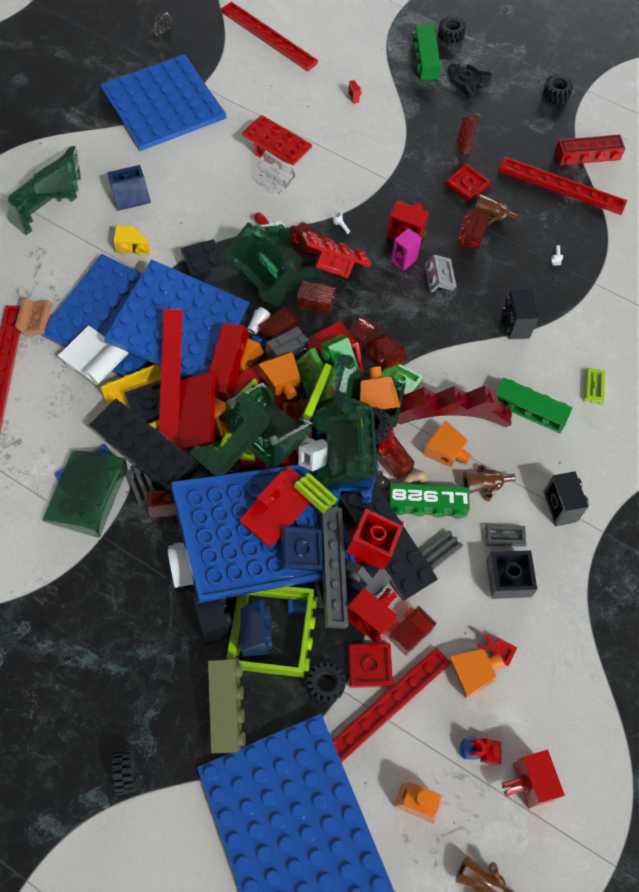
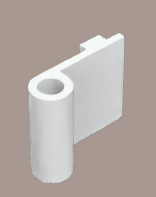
M87 326L58 357L70 368L75 369L91 382L98 385L129 352L104 342L105 337L92 327Z

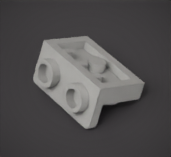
M433 255L425 263L429 291L434 292L438 287L453 291L457 286L451 259Z

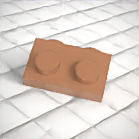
M24 297L15 327L25 336L44 334L52 303L49 300L33 302L28 297Z

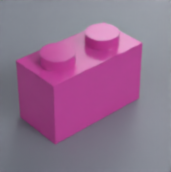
M408 228L394 239L391 262L402 271L417 261L421 237Z

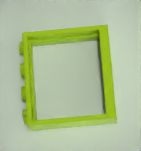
M287 586L237 596L226 659H239L241 647L240 608L248 605L249 595L307 601L298 667L239 661V663H242L243 671L304 678L305 671H309L310 658H307V652L312 650L313 637H310V630L315 628V617H312L313 609H317L318 597H315L314 589Z

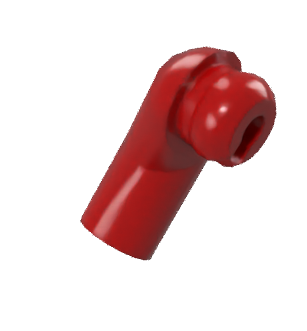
M257 212L254 215L255 222L259 226L257 235L264 237L269 227V221L261 212Z

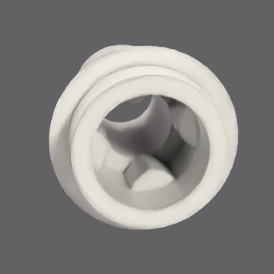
M259 307L254 311L247 330L251 334L256 335L270 321V313L266 309Z

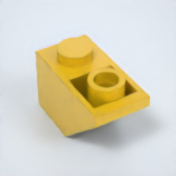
M116 225L114 236L116 253L151 254L149 240L134 226Z

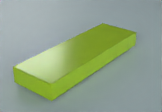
M326 363L322 368L301 420L307 422L312 417L331 372V365Z

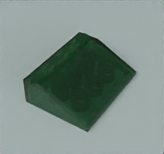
M72 450L42 521L100 538L128 469L125 458L108 453Z

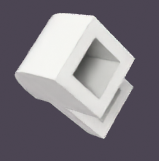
M304 435L298 436V465L311 471L324 467L327 463V442L323 439L316 441Z
M179 542L168 546L174 587L192 585L193 580L184 543Z

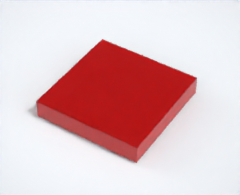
M467 164L445 181V186L469 203L491 184L490 180Z
M391 643L348 644L350 688L393 686Z

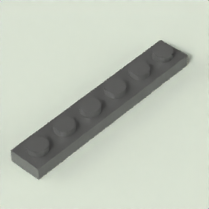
M331 507L324 514L320 511L324 567L325 628L346 629L348 627L342 508Z

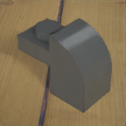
M348 561L345 565V569L349 573L348 576L353 581L350 587L359 592L366 588L373 595H377L392 579L385 569L382 570L369 563H366L363 567Z

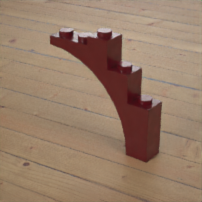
M485 385L467 393L456 386L438 393L422 387L398 397L400 407L388 409L390 419L400 425L418 419L437 416H469L486 419L504 427L512 425L511 409L499 402L496 392Z

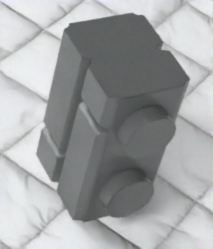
M298 327L266 342V353L271 359L291 352L294 358L297 356L302 357L309 348V340Z

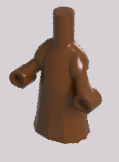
M482 194L474 208V212L489 215L485 220V225H490L496 220L499 221L505 218L517 221L519 215L510 212L507 205H502L500 199L492 200Z
M479 465L476 473H463V485L469 488V494L490 489L484 495V499L487 502L492 499L496 491L502 488L504 482L516 481L515 474L502 475L497 470L486 469L484 465Z
M467 856L460 865L456 875V883L466 885L480 892H514L506 888L504 877L499 874L498 866L495 862L489 864L488 871Z

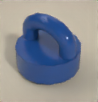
M260 336L250 337L251 340L260 343L263 352L266 351L267 338Z
M466 737L461 741L459 746L461 758L469 760L480 758L470 756V752H475L476 750L475 745L470 744V740L478 739L477 737Z

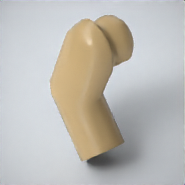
M422 470L407 474L401 484H413L416 481L424 484L428 481V476Z

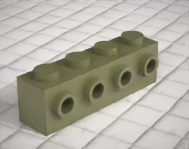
M239 659L208 661L211 753L239 752L246 743L245 732H242L245 712L244 709H241L244 689L243 686H240L243 666L242 663H239Z

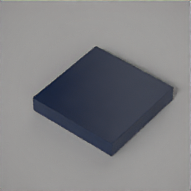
M285 526L280 528L282 569L320 572L324 570L321 529Z

